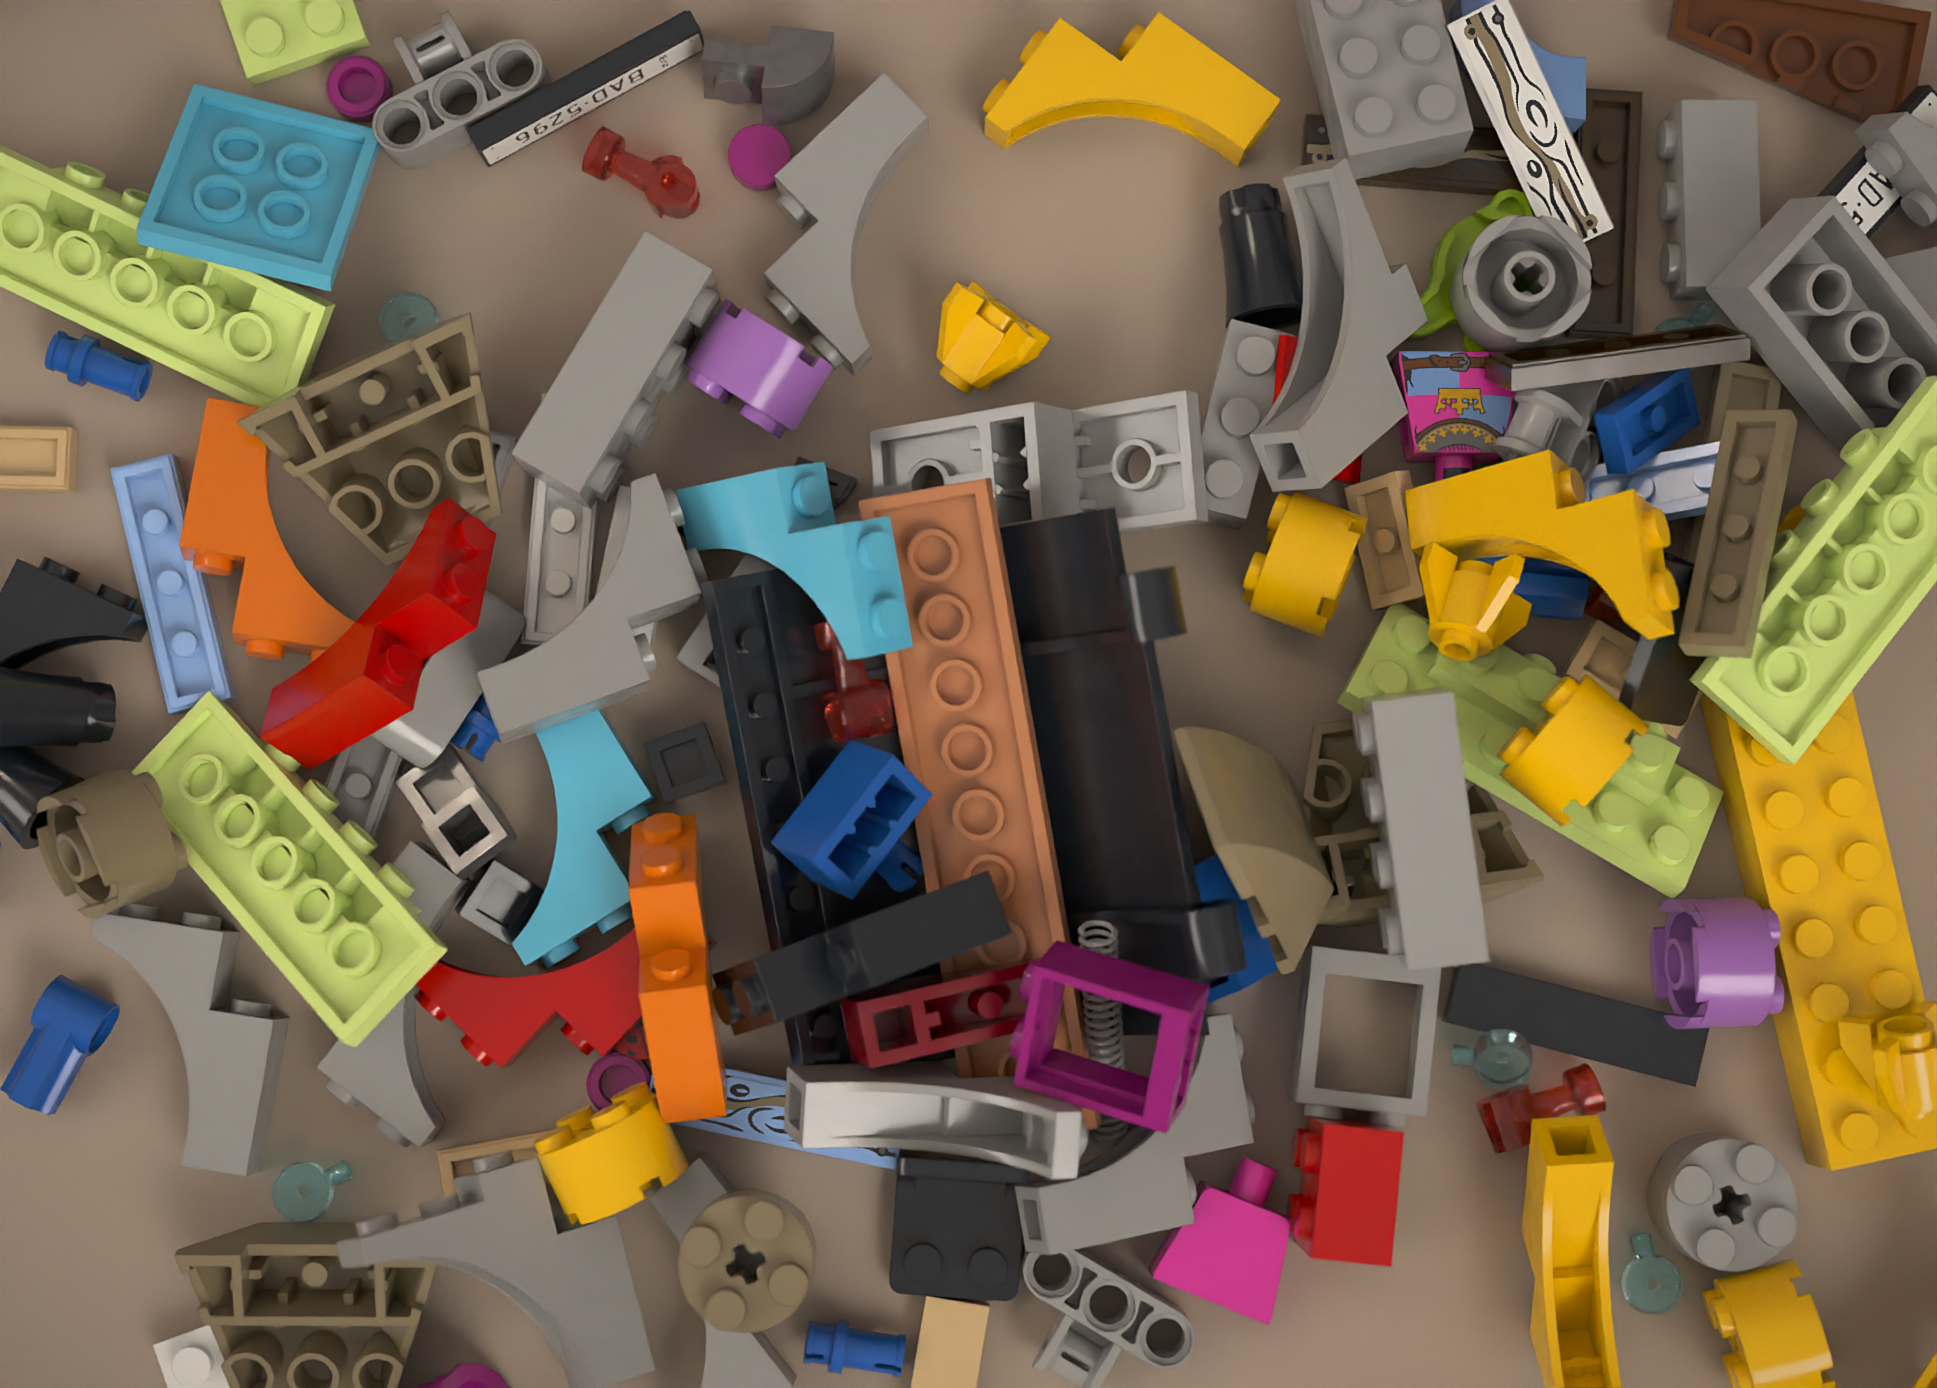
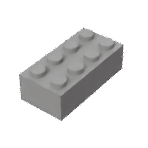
M1294 0L1334 159L1347 158L1355 180L1462 157L1474 128L1441 0Z
M1834 195L1789 199L1706 288V291L1738 330L1751 338V346L1839 453L1844 445L1861 430L1870 429L1872 431L1873 428L1888 427L1924 379L1930 376H1937L1936 323Z
M646 230L644 231L511 452L512 456L529 476L543 481L549 487L589 509L592 508L596 500L599 502L601 499L606 503L611 501L626 475V470L621 468L620 465L632 445L641 449L651 436L659 418L658 415L653 413L654 408L665 391L673 395L678 390L690 368L685 365L687 362L685 356L696 338H702L720 309V306L717 305L720 296L713 269Z
M1434 687L1360 697L1362 712L1351 713L1356 752H1361L1362 756L1368 755L1371 777L1360 778V788L1365 817H1370L1371 823H1378L1380 842L1369 843V855L1374 882H1378L1380 889L1387 890L1389 907L1378 908L1382 945L1387 947L1389 956H1397L1407 972L1489 961L1453 691Z

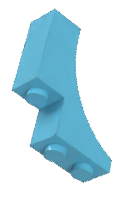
M825 461L775 468L676 490L685 520L683 530L687 549L695 547L697 551L719 548L738 550L766 560L785 572L804 589L827 618L842 646L847 660L865 658L913 647L890 516L836 525Z
M603 708L535 732L548 761L555 788L557 841L551 873L539 905L525 928L512 943L525 966L535 965L543 961L547 969H550L580 951L581 948L576 939L598 926L602 935H605L633 918L628 890L629 872L604 832L613 827L619 836L631 830L634 823L651 816L646 806L658 798Z

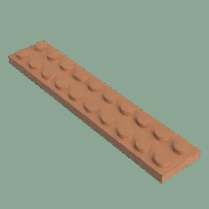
M991 478L858 501L862 520L890 516L913 647L885 653L905 767L933 794L914 818L927 893L989 870L1012 934L940 961L941 973L1042 957L1056 940L1071 944ZM1065 985L1054 1048L1089 1058V1051H1087L1088 1042L1085 1040L1086 1032L1084 1031L1085 1023L1080 991L1078 988ZM1014 1034L954 1048L959 1077L1015 1076L1018 1059L1010 1056V1047ZM1072 1104L1082 1111V1117L1087 1130L1098 1129L1102 1123L1100 1112Z

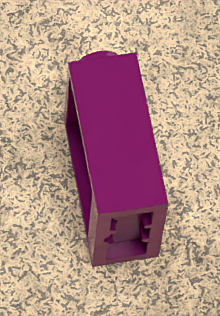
M1056 940L1039 961L1034 959L1030 961L1022 979L1020 996L1028 1000L1025 1019H1021L1018 1023L1010 1047V1056L1018 1059L1014 1085L1167 1134L1186 1105L1210 986ZM1065 985L1162 1014L1150 1078L1054 1048Z

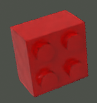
M1308 1115L1306 1117V1128H1296L1292 1147V1165L1301 1169L1299 1194L1289 1193L1286 1216L1291 1219L1290 1232L1294 1233V1243L1310 1258L1392 1267L1404 1140L1403 1131L1390 1125L1370 1123L1368 1120L1349 1118L1329 1119Z

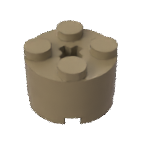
M116 768L48 795L37 804L36 813L47 810L48 825L36 829L39 846L46 866L57 887L65 897L77 893L87 904V906L78 909L85 917L96 919L165 889L173 883L176 872L187 867L188 856L185 846L175 833L170 832L166 819L160 809L163 805L161 789L154 777L148 772L134 775L128 770Z
M744 1188L728 1192L716 1198L704 1208L692 1222L682 1239L678 1256V1274L682 1290L694 1310L718 1330L752 1333L769 1329L787 1319L799 1307L808 1292L816 1266L817 1246L815 1236L805 1215L788 1200L774 1193L755 1188ZM745 1244L750 1253L761 1251L765 1258L761 1260L757 1267V1274H750L746 1267L736 1268L733 1260H735L740 1252L739 1245Z

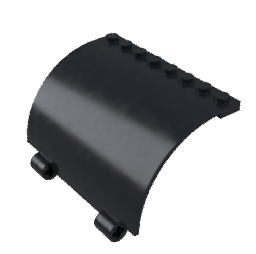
M1115 507L1000 527L1071 944L1080 947L1079 937L1081 934L1078 932V929L1083 923L1101 920L1110 923L1118 930L1117 939L1119 944L1117 947L1119 948L1118 957L1121 960L1201 983L1200 979L1219 977L1247 968L1236 900L1233 898H1220L1201 901L1155 650L1154 640L1187 633L1176 566L1127 573ZM779 568L701 583L771 952L926 894L924 872L920 877L907 866L903 870L916 881L915 885L908 890L902 892L894 891L888 885V882L875 870L856 896L851 899L811 881L771 843L850 740L890 753L905 766L885 653L847 660L835 632L814 600L798 583ZM913 820L899 840L921 858L915 821ZM1091 926L1085 928V932L1093 929H1101L1111 933L1109 928L1102 926ZM1092 935L1085 938L1086 941L1094 938L1109 939V937L1103 935ZM934 963L886 983L940 974V963ZM1079 989V991H1080V997H1081V1003H1082V1009H1084L1085 1006L1083 1005V1002H1082L1083 999H1084V997L1082 996V991H1083V990ZM840 999L784 1020L792 1065L859 1064L851 1056ZM1121 1002L1122 1036L1159 1034L1162 1014ZM1206 1009L1199 1038L1210 1035ZM955 1049L901 1062L941 1061L956 1058Z

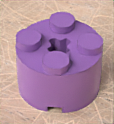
M725 299L685 365L691 368L685 380L726 406L733 395L745 402L740 414L780 439L786 428L793 433L795 432L834 367L820 356L814 366L811 367L816 358L803 350L805 346L746 309L742 308L740 310L732 301Z
M1746 896L1667 899L1661 904L1658 912H1669L1665 927H1653L1650 943V966L1657 1000L1669 999L1675 1014L1663 1015L1671 1027L1674 1029L1751 1027L1761 1024L1767 1014H1778L1781 1012L1784 1004V988L1779 976L1775 975L1774 948L1778 946L1780 941L1781 928L1778 915L1773 909H1761L1755 900Z

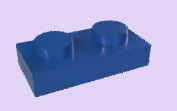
M1689 368L1655 372L1594 414L1597 439L1602 448L1607 474H1630L1701 423Z

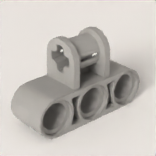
M448 10L440 14L439 23L407 39L402 35L393 38L394 44L416 85L388 99L378 107L373 116V132L377 141L395 164L405 169L416 170L426 167L473 143L467 132L471 126L551 84V79L539 52L532 44L521 39L501 41L473 56ZM522 65L534 69L530 80L524 85L514 87L504 84L505 77L514 67ZM464 94L477 96V103L469 113L461 116L449 113L452 101L458 96ZM413 122L421 125L420 133L411 143L404 145L393 143L394 134L403 124Z
M1621 377L1541 387L1538 389L1518 390L1514 397L1518 407L1506 435L1497 438L1493 447L1495 452L1505 461H1510L1550 449L1569 467H1574L1578 470L1586 492L1602 454V448L1597 439L1594 414L1623 395L1624 390Z
M1082 1248L1061 1253L1069 1260L1068 1273L1061 1281L1052 1284L1041 1282L1035 1277L1033 1266L1037 1258L1042 1254L1024 1251L1022 1272L1028 1289L1037 1298L1060 1311L1035 1356L1032 1367L1042 1372L1048 1368L1079 1388H1100L1122 1348L1160 1369L1176 1368L1184 1364L1192 1355L1195 1346V1331L1184 1311L1175 1303ZM1113 1285L1119 1287L1125 1293V1302L1122 1309L1117 1314L1108 1317L1095 1314L1090 1309L1089 1303L1092 1294L1099 1287ZM1159 1319H1171L1180 1325L1181 1334L1179 1340L1168 1349L1158 1350L1152 1348L1146 1342L1148 1328ZM1064 1351L1067 1352V1353H1069L1070 1355L1076 1357L1077 1359L1081 1360L1082 1362H1084V1363H1086V1364H1083V1363L1079 1362L1078 1360H1076V1359H1074L1073 1357L1069 1356L1068 1354L1064 1353Z

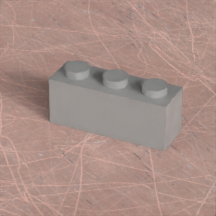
M1681 99L1665 117V120H1661L1659 123L1656 148L1658 157L1666 159V182H1662L1660 186L1658 212L1661 220H1668V244H1664L1661 250L1660 275L1663 282H1669L1670 301H1714L1706 291V288L1761 230L1757 99Z
M1231 319L1223 335L1200 425L1209 523L1239 530L1247 519L1261 465L1249 434L1260 425L1273 406L1279 335L1287 334L1293 336V334Z

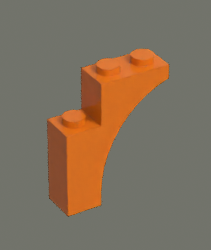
M207 397L179 545L184 560L193 561V569L212 575L230 576L232 575L233 568L243 569L232 635L235 644L245 646L244 653L246 655L265 660L281 661L284 660V654L287 652L311 656V663L333 645L355 621L349 619L327 603L309 585L284 548L274 523L269 502L268 470L271 450L255 434L251 437L237 423L239 419L260 408V406Z
M658 813L634 823L631 827L628 890L640 953L639 999L659 1113L667 1124L727 1116V1077L717 1011L712 995L714 987L707 935L696 814L678 816L674 813Z

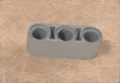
M485 588L478 628L425 659L414 709L372 733L370 736L416 767L425 768L429 766L445 749L482 694L477 672L502 664L522 633L525 617Z

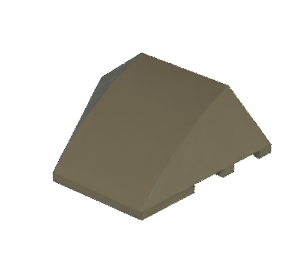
M471 312L421 327L326 371L237 421L251 437L255 434L284 462L282 467L294 478L299 477L329 506L328 511L385 566L394 564L407 556L420 534L431 509L448 498L482 522L502 514Z
M1351 719L1314 724L1302 800L1304 811L1334 887L1318 924L1342 928L1379 923L1378 908L1389 907L1387 890L1380 889L1378 882H1374L1372 875L1369 843L1380 842L1378 823H1371L1370 817H1365L1360 778L1371 777L1368 755L1362 756L1361 752H1356ZM1465 778L1481 903H1487L1542 881L1544 878L1543 873L1535 860H1530L1511 830L1512 823L1505 811L1498 809L1487 790Z
M1185 726L1175 730L1173 734L1214 848L1241 899H1247L1257 929L1263 939L1267 937L1275 963L1281 974L1290 973L1295 970L1334 890L1293 779L1286 768L1270 753L1239 737L1200 727Z
M260 1222L177 1249L174 1254L181 1273H188L200 1301L197 1311L203 1325H210L224 1358L221 1368L230 1388H398L437 1264L421 1261L390 1260L364 1267L342 1269L336 1242L358 1236L356 1223Z

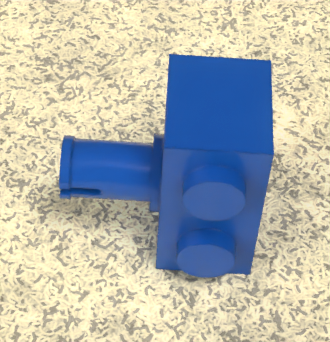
M850 740L771 843L811 881L853 899L875 870L888 882V885L894 891L902 892L908 890L916 883L903 869L908 866L916 875L921 877L923 867L921 858L906 847L899 838L933 794L894 755Z

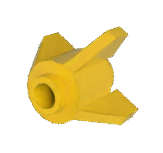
M974 280L968 288L956 282L942 303L938 348L935 353L940 362L944 364L939 373L949 383L970 394L974 387L988 391L994 382L1036 359L1051 336L1028 321L1022 320L1009 308L995 300L981 284Z
M1433 541L1425 545L1419 565L1430 618L1428 628L1429 639L1444 656L1453 660L1471 661L1476 657L1485 656L1527 625L1532 604L1513 592L1520 580L1525 559L1514 553L1496 561L1494 566L1476 560H1466L1457 563L1458 557Z
M1924 1000L1912 1012V1015L1895 1016L1882 1020L1877 1025L1878 1035L1874 1019L1843 1016L1838 1021L1840 1046L1877 1097V1104L1881 1108L1891 1111L1896 1118L1914 1121L1931 1117L1934 1114V1110L1937 1109V1002Z

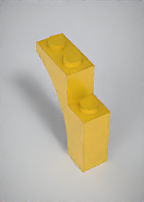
M1158 12L1147 28L1138 23L1126 36L1117 51V56L1123 59L1122 61L1062 18L1058 19L1048 34L1039 29L1029 40L1020 55L1019 61L1025 65L1011 83L1004 78L997 83L984 102L982 110L987 113L985 116L984 135L1003 149L1033 132L1060 122L1086 117L1111 116L1153 122L1175 129L1205 144L1238 167L1274 119L1281 99Z
M1548 449L1405 490L1411 550L1422 557L1425 545L1434 541L1458 557L1457 563L1466 560L1509 556L1514 553L1521 557L1553 561L1576 569L1595 579L1613 600L1623 620L1648 640L1675 634L1671 610L1678 608L1679 596L1672 574L1669 570L1665 569L1663 548L1668 547L1670 544L1668 523L1662 510L1658 507L1654 508L1634 489L1586 502L1585 487L1578 470L1574 467H1569Z
M1598 1115L1532 1119L1521 1232L1535 1277L1529 1332L1545 1388H1622L1612 1320L1608 1254L1609 1204L1614 1160Z

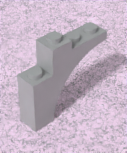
M1346 157L1298 166L1283 177L1292 204L1301 248L1303 270L1301 324L1296 351L1282 390L1267 416L1249 434L1273 492L1322 488L1408 413L1386 355L1426 323L1428 319L1407 264L1388 266Z
M506 1150L472 1160L475 1172L453 1179L456 1194L418 1204L420 1217L401 1223L398 1222L396 1212L373 1217L356 1223L358 1236L336 1242L342 1269L364 1267L390 1260L421 1261L443 1265L467 1273L489 1284L516 1304L543 1333L563 1368L569 1388H606L655 1370L616 1216L605 1217L580 1225L579 1220L571 1225L565 1214L553 1218L538 1157L514 1161L512 1150Z

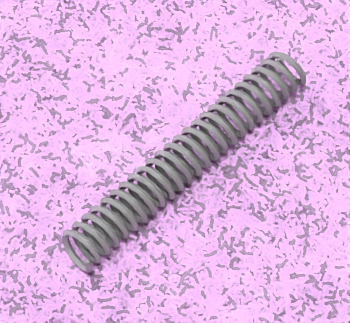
M1092 920L1083 923L1079 927L1078 932L1081 934L1079 937L1080 947L1085 949L1089 947L1088 950L1119 959V948L1117 947L1119 944L1117 939L1118 930L1113 925L1101 920ZM1091 926H1102L1109 928L1111 933L1101 929H1093L1085 932V928ZM1092 935H1103L1109 937V939L1107 940L1101 938L1089 939L1087 941L1085 940L1086 937ZM1083 990L1082 996L1084 999L1082 1002L1085 1006L1083 1014L1086 1015L1084 1017V1023L1086 1024L1084 1031L1086 1032L1085 1040L1088 1042L1087 1051H1089V1059L1125 1069L1124 1040L1122 1036L1123 1021L1121 1019L1122 1003L1111 999L1113 1002H1107L1110 998L1094 993L1089 994L1088 991ZM1101 1113L1102 1123L1098 1129L1090 1130L1092 1135L1091 1143L1099 1149L1108 1150L1114 1144H1100L1097 1140L1114 1141L1118 1138L1122 1139L1128 1133V1123L1125 1120Z

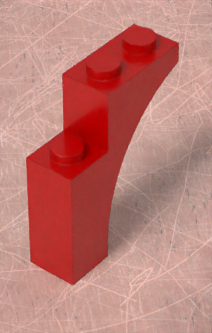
M450 498L432 508L411 550L391 580L368 609L324 653L305 668L272 688L260 738L284 754L291 756L308 770H311L412 711L424 660L478 628L496 533Z
M634 928L615 944L587 960L564 969L540 975L502 977L481 974L439 959L416 983L420 990L414 997L438 1021L442 1022L448 1016L466 1033L460 1039V1043L477 1061L486 1067L493 1061L500 1068L511 1066L559 1016L567 1021L560 1030L581 1052L589 1056L595 1049L601 1056H606L612 1053L616 1046L643 1019L639 999L640 953L636 930ZM707 933L710 952L718 943Z

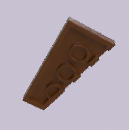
M1673 0L1667 39L1863 124L1872 115L1893 113L1918 86L1931 12L1860 0Z

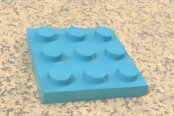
M194 83L137 225L138 244L331 292L381 145L375 138L373 128Z

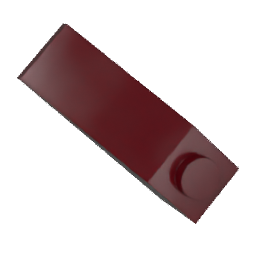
M1032 959L902 979L840 998L852 1059L872 1069L1014 1034L1021 1019H1025L1028 1000L1021 998L1020 989L1024 973Z

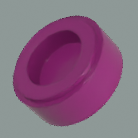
M350 56L342 59L331 69L327 77L326 92L329 101L342 117L352 122L367 123L373 121V116L378 107L393 97V87L389 76L378 62L366 56Z
M763 124L750 125L740 130L733 137L728 149V160L734 177L741 185L754 191H767L777 187L775 175L792 160L790 146L785 136L776 128L763 126Z
M619 1051L612 1052L599 1058L590 1068L586 1081L587 1094L592 1104L600 1111L613 1104L611 1098L630 1086L646 1082L649 1087L652 1074L644 1060H634L622 1055Z

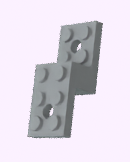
M1189 390L1074 410L1033 401L869 431L874 498L925 489L928 475L933 470L938 469L943 475L944 486L991 478L999 527L1115 507L1120 534L1208 522L1198 393ZM1145 448L1151 460L1150 470L1142 481L1135 483L1129 475L1128 463L1136 450Z

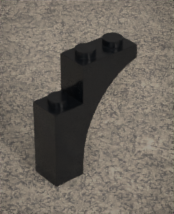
M44 556L40 566L17 558L0 592V666L19 670L30 662L52 652L91 642L129 641L141 643L148 629L146 617L132 611L137 599L101 583L97 593H94L75 584L80 572L46 556Z
M988 870L712 974L716 985L712 991L714 1006L722 1022L730 1025L734 1036L781 1022L842 997L873 988L1012 934Z

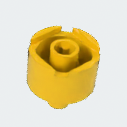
M1297 491L1294 492L1292 497L1279 493L1266 529H1269L1265 543L1271 544L1267 555L1255 552L1243 582L1242 588H1245L1242 600L1251 603V612L1323 638L1326 632L1327 621H1331L1353 567L1356 558L1353 552L1358 540L1363 539L1369 518Z
M1587 674L1578 682L1571 676L1567 677L1565 675L1540 703V706L1548 714L1531 732L1526 727H1519L1496 754L1506 763L1499 775L1560 827L1572 819L1562 809L1572 799L1584 807L1633 752L1634 748L1624 741L1628 734L1633 731L1636 735L1644 737L1649 729L1648 724Z
M646 1082L637 1083L617 1093L611 1098L613 1104L597 1113H594L591 1105L570 1112L555 1122L558 1128L542 1135L533 1142L537 1150L536 1155L571 1225L579 1220L580 1225L588 1224L628 1208L645 1199L643 1191L653 1184V1178L658 1176L663 1187H665L688 1169L689 1163L670 1123L666 1124L660 1116L657 1096L655 1093H651Z
M1793 1259L1715 1278L1714 1289L1702 1291L1705 1308L1713 1329H1719L1723 1339L1728 1337L1732 1349L1731 1353L1721 1355L1731 1388H1836L1835 1380L1823 1371L1833 1368V1364L1811 1294L1797 1296L1794 1283L1790 1281V1279L1802 1276L1799 1267Z

